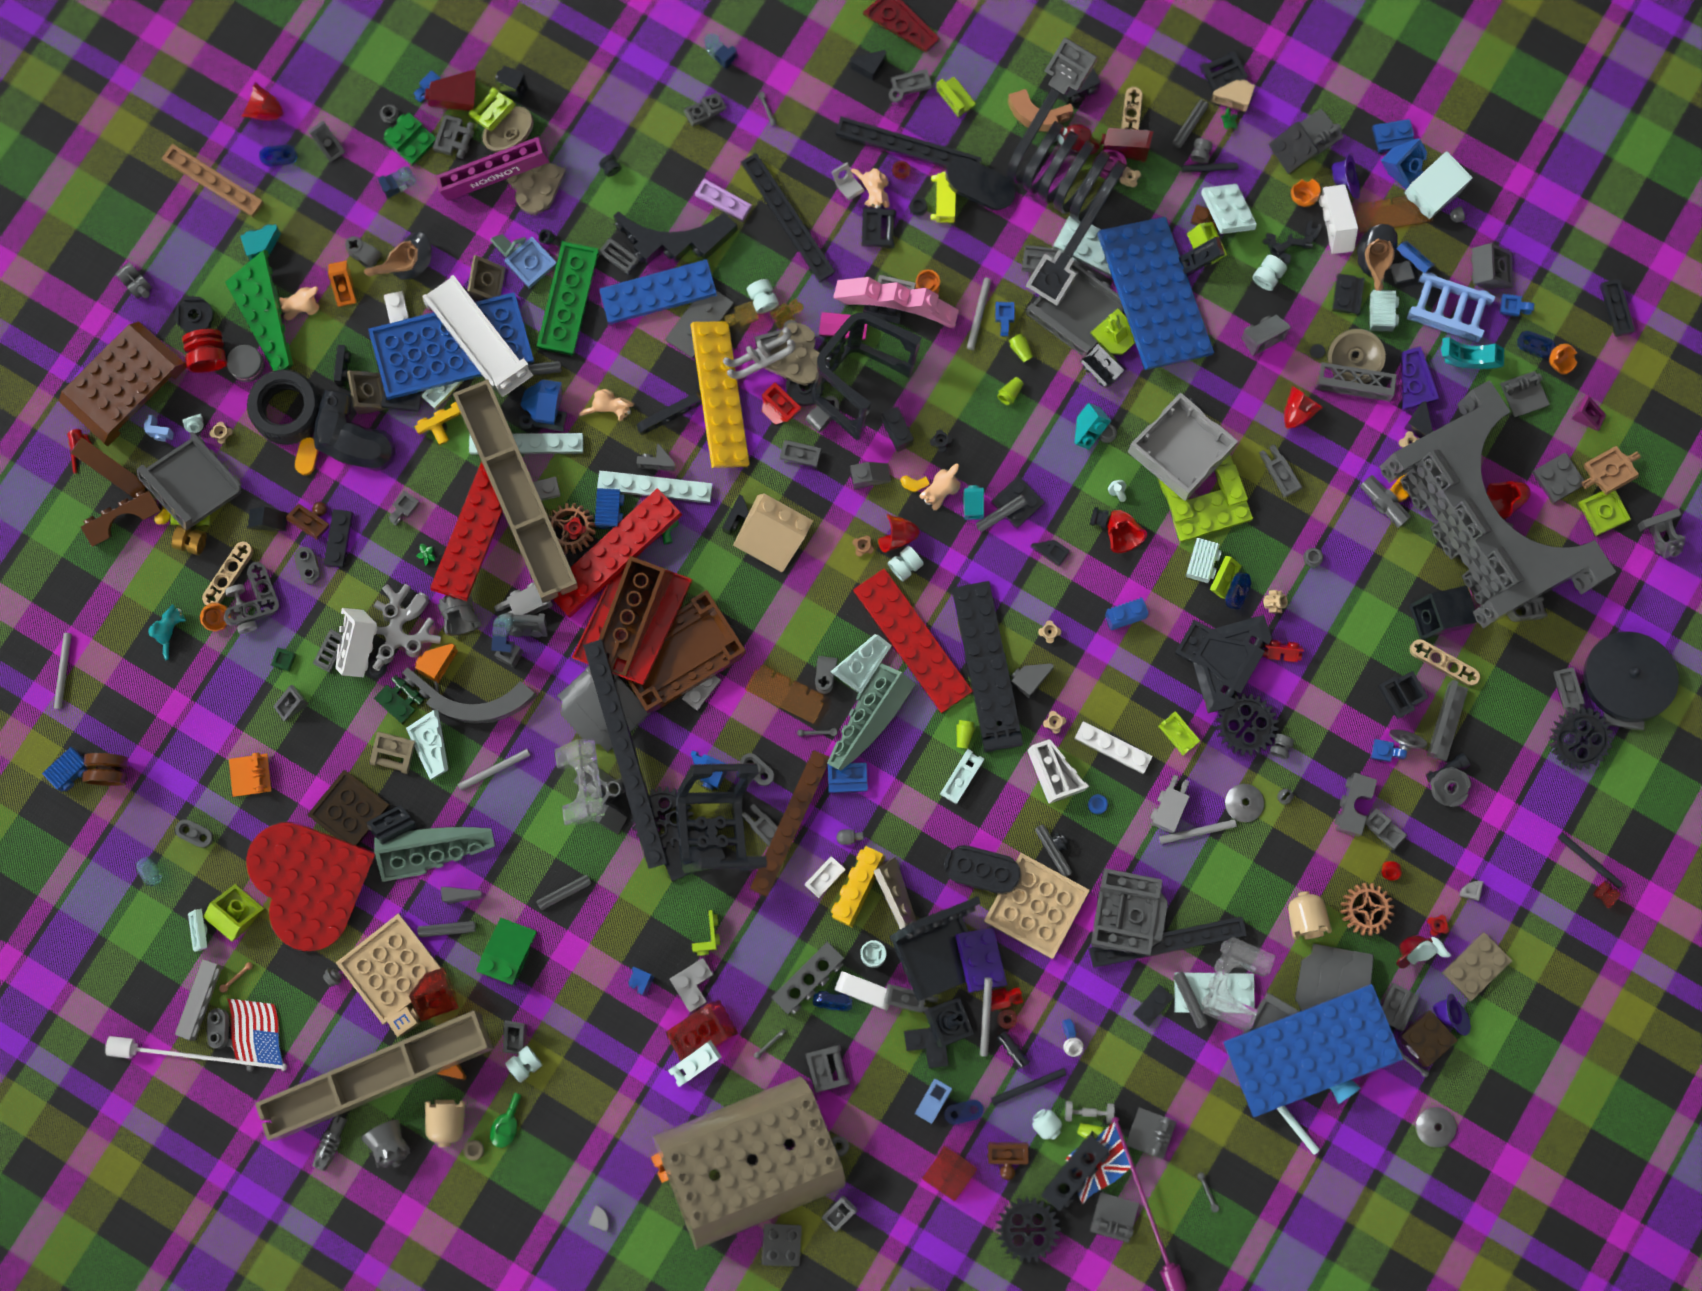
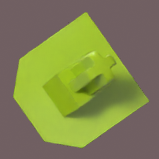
M1116 309L1090 332L1092 337L1098 343H1102L1112 355H1122L1135 344L1127 317L1119 309Z

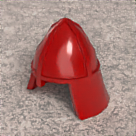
M255 81L251 97L241 117L270 121L283 116L282 106L276 97Z
M1292 386L1284 409L1285 428H1296L1305 424L1323 407Z
M1518 481L1490 483L1486 492L1493 507L1503 519L1509 518L1515 511L1520 509L1531 495L1529 486Z
M1113 510L1109 517L1108 535L1111 550L1114 553H1125L1138 547L1147 537V531L1130 514L1121 510Z
M887 514L891 525V535L879 538L878 543L880 549L886 553L918 538L920 530L917 525L907 519Z

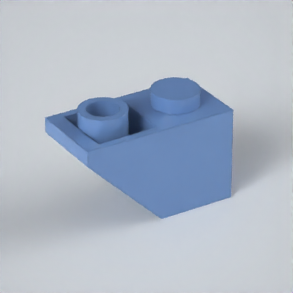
M934 1079L915 1114L932 1124L952 1088Z

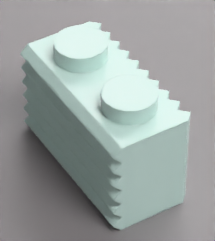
M1373 290L1371 292L1370 331L1391 332L1395 326H1398L1399 315L1396 314V308L1399 305V297L1396 296V291Z
M1197 538L1186 577L1208 583L1210 579H1214L1217 568L1213 566L1215 561L1220 559L1222 551L1218 550L1220 544Z

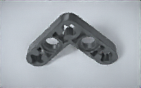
M260 562L252 563L247 571L257 600L229 607L224 614L226 624L236 626L271 616L277 612L279 602L266 568ZM254 568H256V570H258V571L260 570V573H259V578H260V580H259V581H257V579H258L257 574H256V573H252L253 570H254ZM266 585L268 592L261 593L258 590V586ZM267 602H269L270 605H274L272 610H270L269 607L263 608L261 613L260 608L265 607ZM254 607L257 613L251 616L247 614L246 608ZM230 613L238 615L235 620L229 618Z

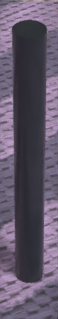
M1563 832L1558 835L1557 838L1617 889L1623 885L1617 877Z
M1064 1068L994 1096L990 1098L994 1106L1066 1076Z

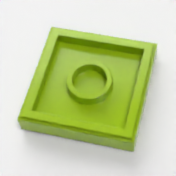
M1616 490L1608 495H1605L1603 491L1578 503L1595 536L1631 520Z

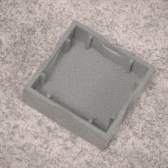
M1180 392L1162 411L1159 418L1148 425L1130 444L1128 453L1186 501L1234 451L1238 441L1220 425L1207 418L1201 409Z

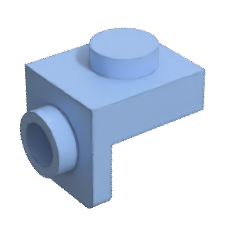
M149 414L148 419L144 422L145 432L157 441L165 442L166 439L172 440L174 433L167 427L156 426L157 419L154 415Z

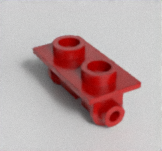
M1271 640L1269 645L1263 643L1267 648L1263 649L1265 651L1263 657H1266V659L1280 660L1282 653L1284 654V661L1298 662L1302 660V653H1299V651L1304 652V649L1297 642L1281 644L1278 640Z

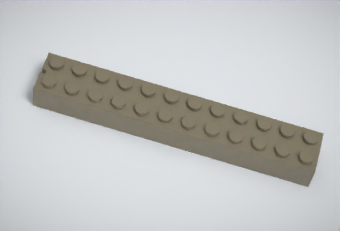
M487 379L453 393L542 603L559 597V592L564 595L578 589L577 582L489 380Z
M471 1011L255 1103L260 1120L272 1121V1123L265 1122L262 1124L267 1141L276 1142L491 1051L493 1047L480 1012Z

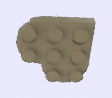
M547 163L507 178L511 187L516 190V202L520 209L530 215H537V213L547 211L554 201L566 170Z
M789 323L786 327L791 330L790 339L794 340L796 344L795 350L790 355L764 367V369L797 384L807 385L814 383L817 375V358L820 354L814 349L816 344L815 334L804 324ZM783 330L780 332L778 338L784 335ZM787 342L772 349L770 355L787 348Z

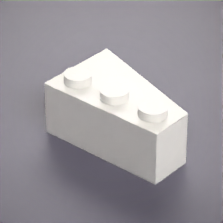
M1343 184L1323 187L1322 195L1319 196V203L1323 207V216L1326 222L1331 253L1352 252L1355 247L1358 226L1346 186Z
M342 608L341 614H345L344 626H340L339 632H343L342 644H338L336 669L343 676L364 677L365 671L368 669L369 653L373 649V637L377 633V623L364 610Z
M1050 739L1032 745L1027 750L1049 804L1083 792L1089 787L1078 776L1077 771L1068 764L1063 754Z

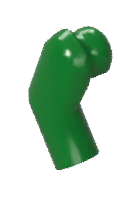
M678 520L661 534L664 545L673 543L671 530L678 526Z

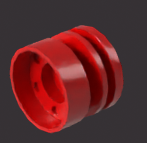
M200 329L186 333L182 337L184 351L188 353L185 356L188 371L208 373L220 370L227 365L225 351L221 349L224 346L223 336L219 330Z

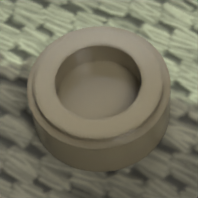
M477 1140L466 1143L464 1147L466 1158L469 1160H479L484 1155L483 1144Z

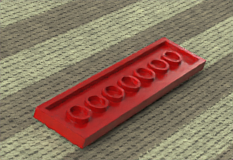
M482 461L430 586L431 591L464 601L469 599L503 513Z
M658 488L654 490L619 522L618 526L614 527L570 567L578 589L564 595L559 592V597L553 600L571 618L626 567L629 556L635 558L639 556L682 516V513Z
M885 568L853 589V592L941 714L972 693L970 686Z

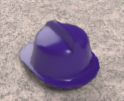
M1348 155L1346 160L1332 165L1333 179L1336 185L1345 184L1346 189H1349L1354 199H1358L1360 197V186L1356 174L1355 161L1352 155Z
M1448 994L1446 999L1433 1005L1436 1016L1444 1026L1454 1027L1464 1036L1470 1033L1471 1024L1469 1016L1454 994Z

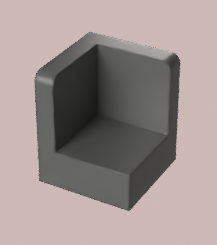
M514 644L512 652L496 651L494 656L499 661L515 668L523 654V650Z

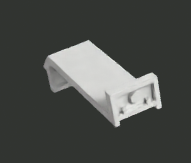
M454 275L427 295H423L425 306L429 310L432 309L483 377L489 380L491 387L502 397L533 376L525 359L519 360Z

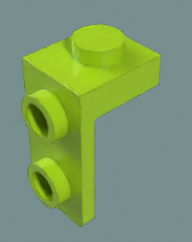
M708 910L711 942L692 944L693 953H697L698 956L709 955V951H716L717 946L720 945V936L715 933V926H718L717 914L713 913V910Z

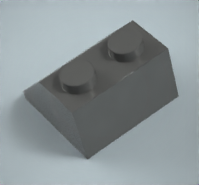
M1493 243L1472 248L1473 284L1482 288H1513L1511 251Z
M1278 315L1273 317L1267 316L1260 321V324L1256 326L1252 324L1245 328L1241 338L1251 355L1255 356L1283 341L1291 327Z

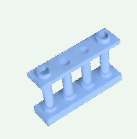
M1423 272L1418 281L1424 284L1418 305L1411 307L1406 319L1478 343L1484 333V330L1480 329L1479 323L1485 304L1490 306L1495 296L1491 295L1488 291H1478L1439 278L1434 273ZM1431 287L1442 290L1436 311L1433 313L1425 309ZM1449 293L1460 296L1454 317L1451 319L1443 315ZM1467 299L1478 302L1472 323L1469 325L1461 321Z

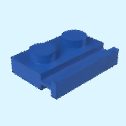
M1410 119L1373 126L1378 153L1390 151L1393 147L1414 140Z
M1407 240L1397 247L1401 255L1410 260L1421 272L1426 273L1435 265Z
M850 763L841 771L828 765L829 793L868 792L867 763Z

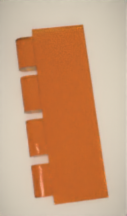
M1407 196L1392 198L1393 205H1391L1390 199L1374 201L1375 208H1373L1372 202L1358 203V211L1355 212L1359 233L1367 232L1371 227L1379 224H1388L1395 228L1433 221V218L1429 219L1423 215L1413 202H1409Z
M763 664L759 671L755 669L745 689L746 691L814 724L824 704L821 702L823 694L811 689L809 695H806L807 686L794 681L790 687L788 685L791 678L779 672L772 678L774 670Z

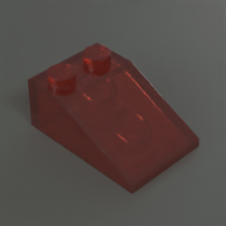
M720 1000L708 1003L665 1032L681 1061L709 1041L717 1048L739 1034Z

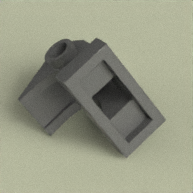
M1679 508L1645 519L1638 524L1640 532L1647 529L1650 530L1655 541V550L1664 559L1678 556L1682 553L1683 546L1685 545L1686 537L1677 535L1672 523L1673 520L1681 516ZM1666 531L1670 541L1664 542L1660 535L1661 532Z

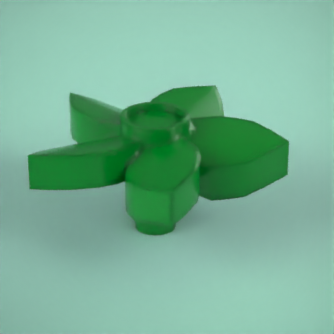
M1229 108L1226 109V115L1220 116L1223 119L1224 128L1237 129V124L1234 120H1236L1238 115H1231Z
M420 544L421 552L418 553L417 557L420 559L424 558L425 566H428L430 560H437L433 555L434 546L428 547L425 544Z

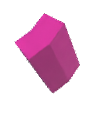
M821 312L819 336L833 337L851 315ZM865 324L862 337L864 341H866L867 324ZM850 331L845 336L846 339L849 338Z

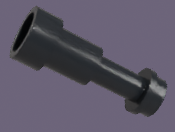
M1465 754L1457 755L1454 760L1444 764L1443 768L1435 772L1429 771L1426 774L1428 782L1430 783L1431 779L1445 768L1455 767L1459 770H1464L1470 767Z

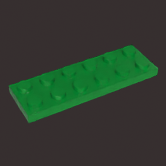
M562 241L537 348L574 356L599 254L598 248Z

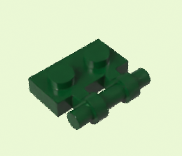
M395 675L391 679L396 684L395 687L391 689L386 685L373 699L403 725L416 711L410 705L413 702L421 705L424 699L419 696L420 693L417 690L410 688L403 678L400 679ZM401 690L408 695L406 700L398 695Z

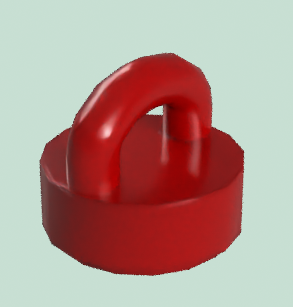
M1387 861L1382 864V876L1385 879L1397 880L1400 878L1402 871L1400 864L1394 861Z

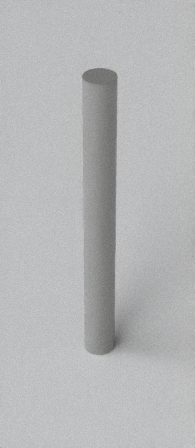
M984 278L967 345L969 350H974L991 283L989 278Z
M64 633L54 709H62L72 636L70 633Z
M525 749L459 783L458 786L462 791L529 757L530 753L528 749Z
M1234 819L1160 836L1159 841L1160 844L1234 828L1236 827V821Z
M986 977L984 981L981 1056H988L993 980L990 977Z

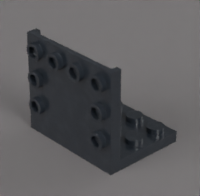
M978 896L914 921L890 936L918 1002L966 982L955 935L969 932L963 918L976 911L975 907L981 904Z

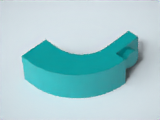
M1450 337L1443 338L1441 353L1442 357L1445 358L1446 364L1470 369L1504 367L1505 349L1497 344L1470 346L1461 344Z

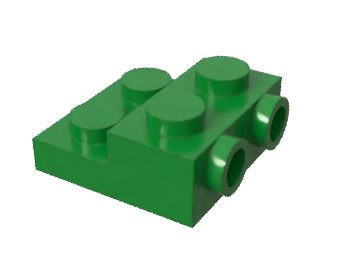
M408 112L406 115L402 114L397 119L398 124L394 128L389 127L385 131L383 139L392 150L413 167L434 145L436 137Z

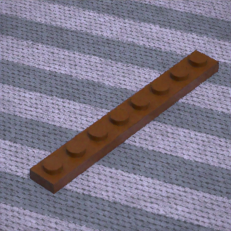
M816 750L812 751L765 854L767 857V867L758 869L749 890L766 898L768 897L826 770L829 756Z

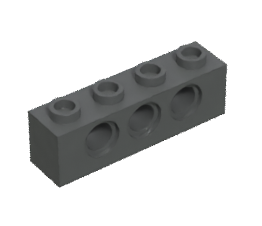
M826 942L771 998L788 1015L790 1013L794 1015L802 1007L800 1003L804 999L808 1001L816 993L814 989L818 985L822 987L830 979L828 975L832 971L836 973L843 967L842 961L844 958ZM820 961L828 962L829 968L826 971L818 969ZM810 974L815 977V982L812 985L804 983L806 975ZM794 988L801 991V996L798 999L790 997V991Z

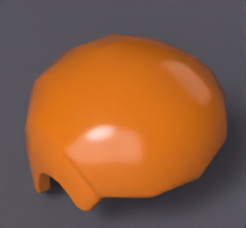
M1303 179L1300 180L1291 189L1293 202L1303 207L1315 204L1320 196V184L1314 179L1308 182Z
M1560 344L1551 351L1549 363L1558 373L1568 374L1577 365L1574 357L1577 351L1570 344Z
M217 602L206 605L200 613L201 624L207 630L213 632L225 629L227 624L224 621V614L228 608Z

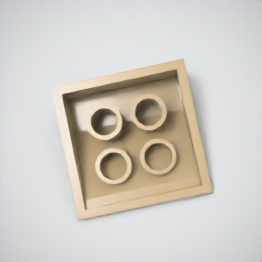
M766 494L757 495L733 546L783 572L804 540L813 520Z

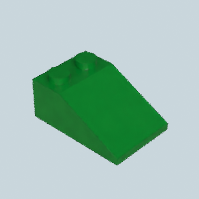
M500 917L481 956L476 971L516 986L537 931Z

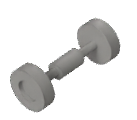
M243 584L234 585L225 590L227 597L235 596L236 605L243 604L239 598V595L245 592ZM250 621L237 627L238 633L245 634L256 630V622Z
M1066 1101L1065 1121L1071 1122L1072 1114H1082V1116L1088 1117L1106 1115L1107 1124H1112L1114 1104L1108 1103L1107 1111H1097V1109L1090 1108L1072 1110V1101Z

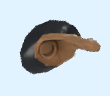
M1379 224L1371 227L1362 236L1357 249L1358 264L1363 273L1374 278V288L1376 291L1384 289V274L1393 263L1398 247V234L1394 227L1388 224Z
M423 231L413 232L389 253L388 259L382 265L367 268L364 270V273L371 277L377 274H389L392 272L399 279L414 278L423 273L430 263L432 248L429 238Z

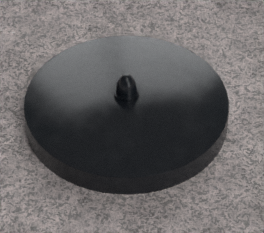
M1618 632L1603 638L1588 654L1583 669L1586 690L1596 706L1607 715L1626 722H1643L1660 715L1674 700L1679 685L1677 666L1668 650L1655 639L1637 632Z

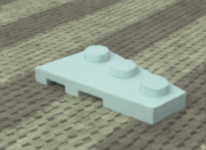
M874 634L836 666L831 673L856 692L862 693L892 645L879 635Z
M433 710L406 728L411 740L416 741L415 749L430 779H435L448 770L438 710Z

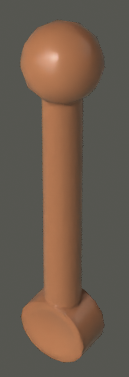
M251 962L246 963L245 968L228 983L221 985L219 990L227 992L228 987L247 970L253 968V964Z

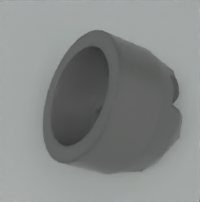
M1461 206L1451 211L1450 218L1452 221H1465Z
M1286 788L1280 790L1277 794L1278 801L1284 805L1289 804L1294 797L1292 791ZM1288 792L1290 795L1283 800L1282 797Z

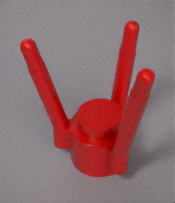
M73 429L67 433L70 451L81 437L92 444L88 434H83L81 429ZM71 454L73 473L76 474V457Z

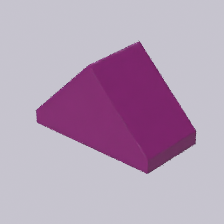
M1586 395L1578 403L1571 419L1599 431L1606 414L1589 395Z

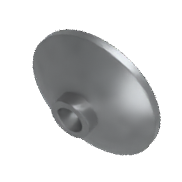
M1393 729L1389 732V736L1399 743V747L1403 750L1410 751L1411 748L1419 749L1427 746V742L1423 738L1413 733Z
M1239 784L1231 788L1227 793L1225 807L1228 814L1236 821L1251 822L1262 813L1264 799L1256 787L1250 784ZM1243 799H1247L1249 801V804L1247 806L1243 805Z
M1431 1107L1419 1115L1416 1122V1131L1419 1138L1426 1145L1443 1147L1453 1140L1456 1134V1123L1453 1116L1447 1110L1440 1107ZM1437 1123L1441 1125L1439 1131L1435 1130V1124Z

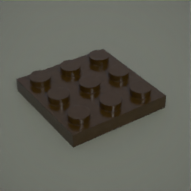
M343 770L307 815L335 838L358 846L370 831L367 827V822L385 813L390 805L346 770Z

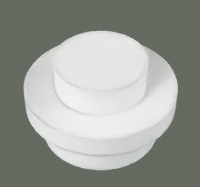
M1073 1037L1064 1043L1063 1048L1067 1055L1076 1057L1082 1053L1083 1043L1079 1038Z

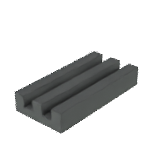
M611 238L608 239L599 251L602 257L628 275L635 268L636 263H639L635 255ZM611 244L613 247H615L616 249H618L620 252H622L623 254H625L627 257H629V258L632 259L633 261H632V262L628 261V260L625 259L623 256H621L620 254H618L616 251H614L613 249H611V248L609 247V245ZM605 250H607L609 253H611L616 258L621 260L623 263L628 265V267H625L623 264H621L616 259L611 257L609 254L605 252Z

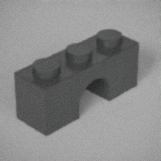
M1357 773L1347 778L1345 783L1347 792L1346 795H1342L1339 805L1342 807L1341 813H1337L1334 824L1337 825L1336 831L1355 837L1362 835L1367 817L1356 812L1354 802L1356 799L1368 801L1372 799L1377 779Z

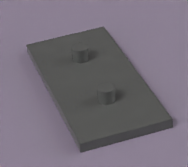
M716 291L717 296L693 302L665 338V341L693 359L695 351L691 323L720 322L734 302Z

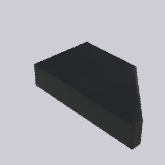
M1056 540L1032 543L1030 545L1032 549L1058 567L1070 552L1069 549Z

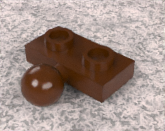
M316 502L312 507V512L298 503L287 515L289 522L315 540H318L329 528V524L319 518L327 513V506L323 502Z
M988 1142V1164H1004L1000 1168V1176L1004 1180L1013 1179L1016 1172L1012 1164H1028V1142Z

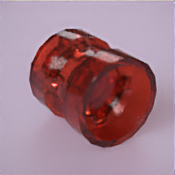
M1606 880L1593 893V896L1601 899L1608 908L1621 895L1617 889L1611 888L1610 883Z

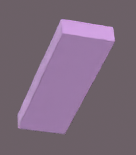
M703 179L695 192V196L741 222L744 221L752 208L751 204L706 179Z

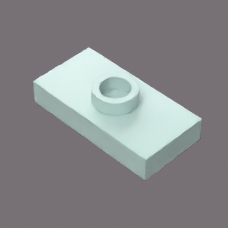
M196 909L188 914L194 952L207 948V926L203 921L202 909Z

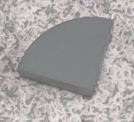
M1483 881L1468 883L1461 889L1459 896L1479 901Z
M596 1205L588 1224L608 1231V1217L605 1211Z

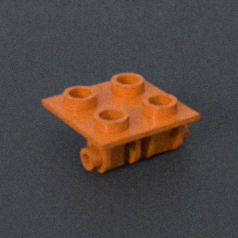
M253 753L252 756L229 759L233 797L271 792L267 753Z

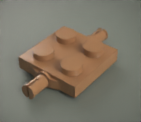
M1615 446L1584 463L1583 467L1590 475V478L1582 481V486L1587 489L1591 485L1596 484L1605 495H1608L1633 481L1639 475L1632 464L1641 458L1640 454H1638L1639 452L1636 451L1626 456Z

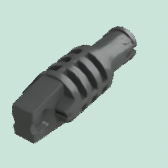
M335 1116L329 1132L327 1131L324 1134L322 1142L317 1149L313 1167L322 1171L327 1169L342 1140L340 1135L348 1121L347 1119Z

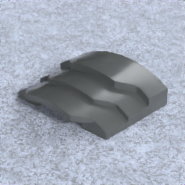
M588 666L583 673L557 695L562 701L561 715L587 744H600L608 753L613 746ZM613 674L631 733L651 713L646 712L634 693L617 675Z
M1104 868L1091 946L1150 956L1152 947L1162 941L1168 905L1167 900L1161 893L1162 879Z
M1313 944L1311 954L1301 960L1295 996L1301 1011L1370 985L1373 955Z

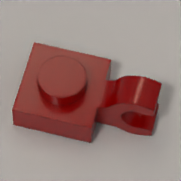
M1005 988L992 991L991 1010L995 1011L1010 1007V1002L1014 1004L1022 1003L1023 999L1020 988H1014L1010 991H1006Z

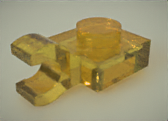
M794 299L789 303V306L783 303L769 313L777 328L781 329L786 321H794L793 315L804 308L801 302Z
M752 301L734 307L735 313L724 317V321H726L729 327L737 322L744 326L759 320Z

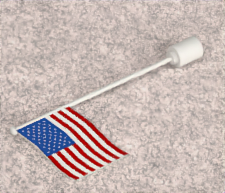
M227 999L231 1012V1037L236 1059L138 1048V1044L135 1043L134 1039L109 1036L106 1043V1056L131 1059L138 1051L282 1069V1071L287 1069V1065L282 1061L279 1047L277 1011L274 1004Z

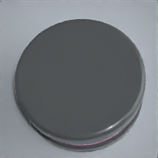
M239 345L229 353L227 367L237 380L251 382L262 374L264 359L256 348L250 345Z

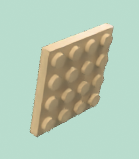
M1020 853L1016 860L1021 870L1019 885L1008 894L997 895L983 922L1053 959L1083 904L1089 889Z
M400 914L394 916L336 962L383 1025L387 1023L386 1020L409 1006L446 976L445 972Z

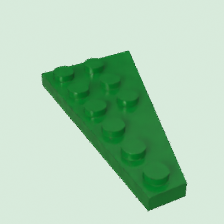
M262 250L226 280L225 284L273 371L279 369L286 370L293 366L289 343L286 342L284 335L286 330L280 317L282 312L277 289L273 285L271 277L273 272L272 267H269L267 259L269 257L268 250Z

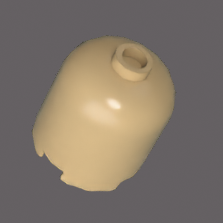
M1305 891L1298 893V897L1290 901L1288 913L1293 939L1298 940L1299 936H1304L1305 940L1324 936L1323 932L1325 931L1327 933L1332 932L1325 902L1320 896Z
M435 1100V1104H431V1101H426V1136L432 1142L438 1143L439 1147H450V1143L458 1141L463 1136L466 1102L460 1101V1104H455V1100Z

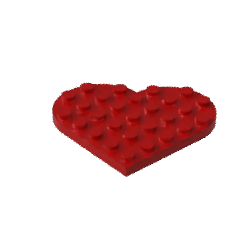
M281 822L265 828L254 838L247 853L246 865L248 875L254 886L264 895L272 898L269 907V918L271 926L280 940L298 950L315 951L331 945L343 933L375 853L298 823Z

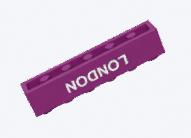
M536 137L435 177L439 192L449 201L547 164L550 161L545 145L539 137Z

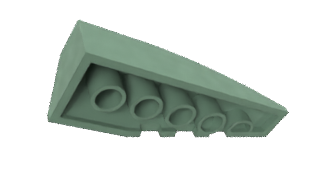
M880 663L862 693H858L856 698L858 701L855 709H851L849 713L851 718L848 725H844L841 731L842 738L836 742L827 764L841 771L855 760L886 728L901 708L907 696L911 693L915 683L902 672Z
M446 827L413 830L382 845L379 839L374 837V851L382 882L422 875L431 868L436 867L438 869L443 867L444 863L452 860L456 862L461 860L462 856L467 854L474 855L495 846L491 828Z

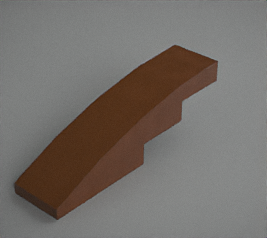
M82 437L70 452L133 498H136L134 494L146 488L137 476Z

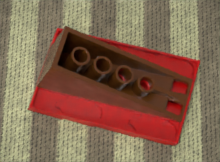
M629 556L626 567L606 585L572 658L588 664L583 645L602 639L612 673L644 685L693 579Z

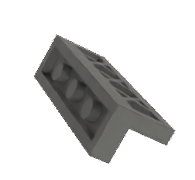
M1322 362L1319 379L1316 382V390L1391 401L1394 396L1397 374ZM1324 369H1332L1336 376L1325 378ZM1345 372H1350L1354 379L1352 381H1345L1341 375ZM1364 375H1369L1373 382L1364 384L1360 378ZM1382 378L1391 379L1390 388L1383 387L1379 381Z
M1452 680L1447 685L1427 753L1428 757L1444 762L1447 761L1468 688L1459 686L1458 681Z

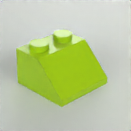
M234 884L210 902L203 918L233 942L250 927L264 908Z

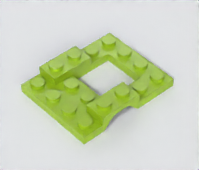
M1231 455L1214 470L1221 490L1184 501L1158 479L1171 509L1173 524L1180 543L1253 520L1247 503L1248 498Z

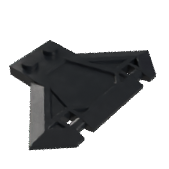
M1265 615L1211 629L1193 620L1175 654L1193 663L1208 713L1227 709L1235 705L1237 700L1233 699L1232 696L1235 692L1242 693L1265 652L1260 647L1263 643L1269 645L1272 637ZM1252 637L1256 639L1254 644L1250 643ZM1224 686L1228 688L1225 694L1221 692Z

